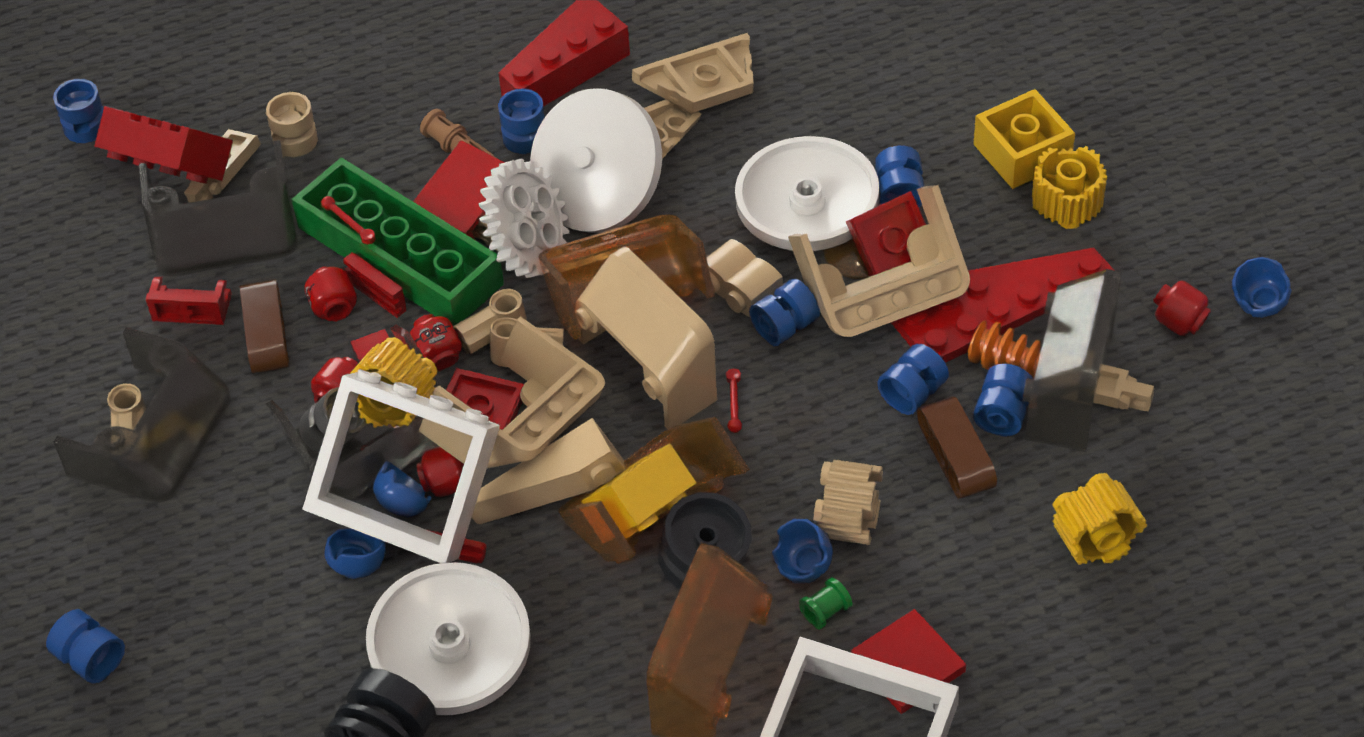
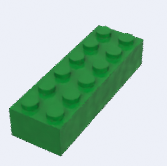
M342 157L291 199L299 229L344 258L351 252L356 253L400 285L406 298L434 316L447 317L453 326L469 317L504 285L501 262L497 261V253ZM326 196L333 197L335 204L360 226L374 231L375 241L368 245L362 243L360 234L333 211L322 207V199Z

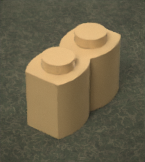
M733 239L727 241L699 263L700 282L704 289L711 294L716 292L722 298H726L727 304L733 311L737 313L742 312L750 317L749 308L751 305L766 295H773L775 289L783 285L782 275L771 264L761 258H756L746 246Z

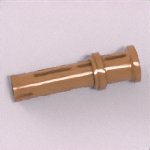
M433 109L423 118L420 125L421 134L427 138L432 137L439 142L443 151L451 153L462 140L494 156L487 149L472 140L467 135L464 126L454 124L448 120L446 114L441 109Z

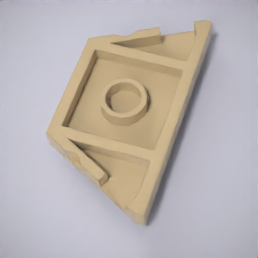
M748 33L632 69V81L692 113L753 93L754 81L753 72L751 71L752 59L749 50L750 36Z

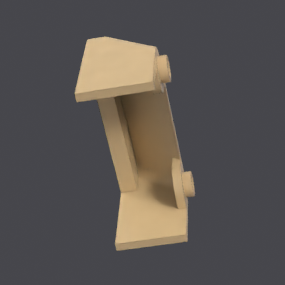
M938 185L924 186L917 189L929 224L916 228L908 237L907 250L911 262L845 286L840 271L833 265L817 264L807 233L788 236L804 283L813 293L820 313L835 334L843 337H853L952 300L966 292L970 283L969 272Z
M622 247L610 254L575 303L574 317L578 325L579 340L585 344L604 331H607L643 367V388L653 400L658 399L663 404L664 424L668 431H671L717 401L713 335L703 319L629 248Z
M521 316L515 322L500 362L527 380L520 393L521 400L527 408L503 430L499 428L487 468L534 459L599 399L605 386L604 377L598 370ZM441 386L434 389L433 395L451 400L453 408L466 412V409H472ZM423 418L419 432L464 464L473 436Z

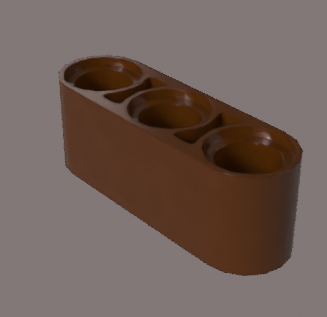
M273 279L240 285L246 346L252 374L289 367L282 305L277 280Z
M955 396L917 408V419L920 429L958 499L997 486V476L993 463Z

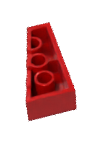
M576 0L498 72L501 96L515 89H529L540 95L544 107L629 56L628 26L599 1Z
M104 106L94 147L108 150L106 156L108 158L127 162L129 156L134 157V165L153 169L156 163L160 165L159 172L180 177L181 171L187 172L186 179L207 184L208 178L223 181L233 140Z

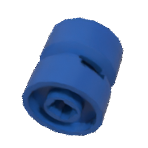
M86 79L66 81L55 90L53 95L64 134L70 141L76 143L95 141L104 110L97 86L92 81Z
M515 89L502 96L498 103L503 144L514 153L528 154L531 153L535 135L545 118L543 100L538 93L532 90Z
M893 146L880 152L875 159L880 203H886L912 191L918 207H921L922 203L917 189L924 187L925 184L922 177L923 171L919 153L908 146Z
M790 279L775 289L773 295H766L751 305L749 315L756 331L772 346H778L792 337L796 329L802 330L816 321L820 316V309L809 288L800 280Z
M917 343L912 345L899 358L896 364H893L879 377L877 381L878 390L891 407L902 414L911 415L927 401L929 395L934 394L947 381L949 370L938 353L924 344Z
M996 364L990 367L982 386V393L978 397L973 412L976 424L984 431L1000 436L1017 434L1022 428L1027 406L1030 403L1035 388L1032 376L1016 365Z
M80 609L71 610L60 617L51 628L46 641L49 653L62 663H70L71 669L92 684L103 681L118 667L125 650L123 640L108 629L101 627L99 622Z

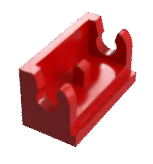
M163 277L153 278L149 293H147L145 298L152 321L224 325L232 295L231 289H225L226 280H218L215 291L169 289L166 285H162Z

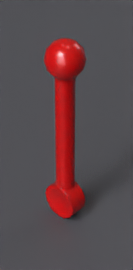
M326 196L322 199V207L333 211L360 234L362 243L368 245L375 241L374 231L360 226L335 204L333 197Z
M729 369L726 372V380L730 383L731 419L728 421L727 427L729 431L737 433L742 429V423L738 419L737 383L741 380V373L738 369Z

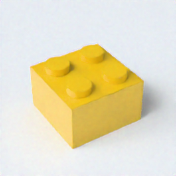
M1036 89L977 114L975 117L973 145L1012 189L1034 179L1038 157L1042 156L1043 151L1047 152L1049 147L1052 149L1058 148L1059 152L1062 148L1066 151L1069 148H1074L1075 132Z
M669 443L638 460L581 502L607 540L619 534L626 539L637 531L640 532L656 522L660 514L667 509L670 510L680 499L686 497L685 491L697 482Z

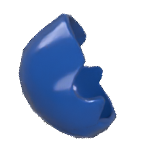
M1266 257L1248 259L1236 269L1232 280V289L1235 300L1246 314L1264 318L1277 314L1289 302L1292 291L1290 280L1278 261Z
M389 461L384 463L375 477L373 484L375 497L379 504L389 513L412 517L422 513L431 500V496L424 497L426 492L422 485Z
M792 519L780 526L777 530L779 542L776 549L772 551L780 574L793 583L814 582L828 570L832 561L833 549L829 536L824 530L808 519Z
M351 528L336 530L327 538L325 559L332 570L350 579L364 578L380 568L386 552V542Z

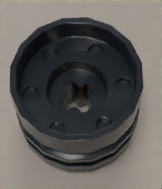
M369 668L362 670L346 696L347 704L339 707L335 718L331 720L324 734L325 737H423L436 716V711L428 696L413 683L389 671Z

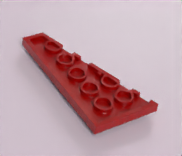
M1094 247L968 270L970 283L963 295L893 321L891 324L910 347L917 343L924 344L938 353L946 363L968 352L973 335L982 321L986 320V329H990L995 322L1001 323L1000 335H1003L1009 328L1015 329L1114 280L1115 270Z

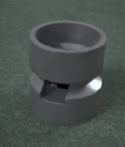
M339 387L328 391L300 419L299 430L303 441L318 453L322 446ZM356 402L344 444L367 424L365 418H360L359 408L357 407L359 405L358 402Z

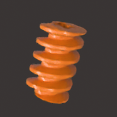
M986 320L982 321L975 331L968 348L969 361L972 363L981 361L982 367L985 369H990V367L996 364L1016 365L1027 371L1034 379L1035 386H1039L1049 371L1055 348L1050 346L1041 354V341L1036 340L1028 348L1026 347L1028 335L1022 334L1015 342L1013 341L1014 329L1009 328L1002 336L1000 335L1001 323L995 322L990 329H986L987 322Z

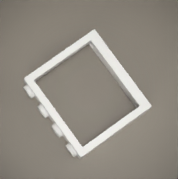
M359 369L356 373L343 375L302 510L439 563H450L459 559L500 425L488 421L489 417L482 415L481 411L466 409V412L453 408V402L449 399L431 395L430 398L416 394L417 388L409 384L394 382V385L380 381L382 376L376 372L369 373ZM359 394L473 436L442 536L329 493Z
M799 637L760 737H778L804 671L935 712L927 737H947L958 706L959 686Z

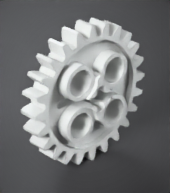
M524 159L501 163L499 167L491 169L492 176L485 177L484 180L488 187L480 190L486 201L479 203V207L485 211L486 216H482L479 219L482 223H486L488 227L483 235L485 237L491 236L492 242L489 249H497L499 251L497 261H506L507 271L515 270L516 276L525 275L526 278L548 274L550 269L558 267L557 260L564 259L561 249L568 247L567 242L563 239V235L569 234V230L563 226V221L569 218L566 214L561 213V208L565 205V202L558 201L556 198L559 188L552 189L550 187L552 177L547 176L543 178V167L534 168L533 161L524 162Z

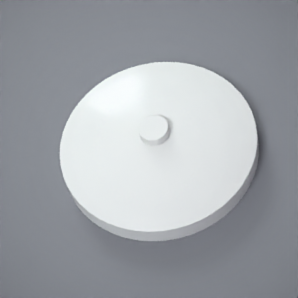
M587 89L566 97L547 114L535 135L530 161L534 162V168L543 167V178L547 176L552 177L550 185L552 189L559 188L556 198L558 201L565 202V205L561 208V213L566 214L569 218L563 221V225L588 233H601L615 230L629 223L648 204L660 178L662 147L655 123L638 102L615 91Z
M816 136L789 138L761 149L745 163L735 185L736 208L745 227L757 238L772 246L793 251L788 236L807 233L812 250H824L853 239L845 221L878 206V176L871 162L861 152L846 143Z
M439 563L425 566L410 572L392 584L373 608L366 630V648L371 668L383 669L397 674L413 683L431 700L435 707L436 715H456L474 711L502 696L520 676L530 650L529 619L525 606L517 592L497 574L485 568L466 563Z

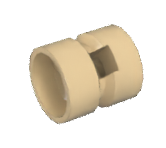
M296 92L281 93L272 98L266 107V115L271 129L274 148L278 153L288 157L303 156L311 152L316 147L318 137L311 103L308 98Z

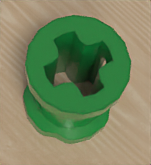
M833 577L827 579L824 583L825 587L810 598L805 596L799 600V608L803 616L818 630L824 628L826 620L841 609L846 611L853 605L846 588Z

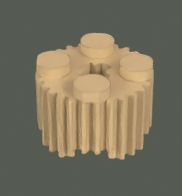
M833 460V462L824 461L820 479L821 485H825L824 500H816L813 521L818 523L817 526L824 530L830 539L870 545L872 537L868 528L876 529L879 518L881 500H878L879 491L875 490V481L882 482V466Z

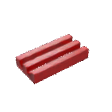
M351 252L343 259L344 264L347 266L345 271L349 275L354 287L396 318L406 312L403 288L356 253Z

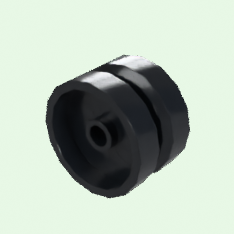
M698 492L680 499L669 511L658 545V563L664 576L678 589L693 595H713L727 589L738 579L752 541L751 524L744 510L732 499L717 493Z

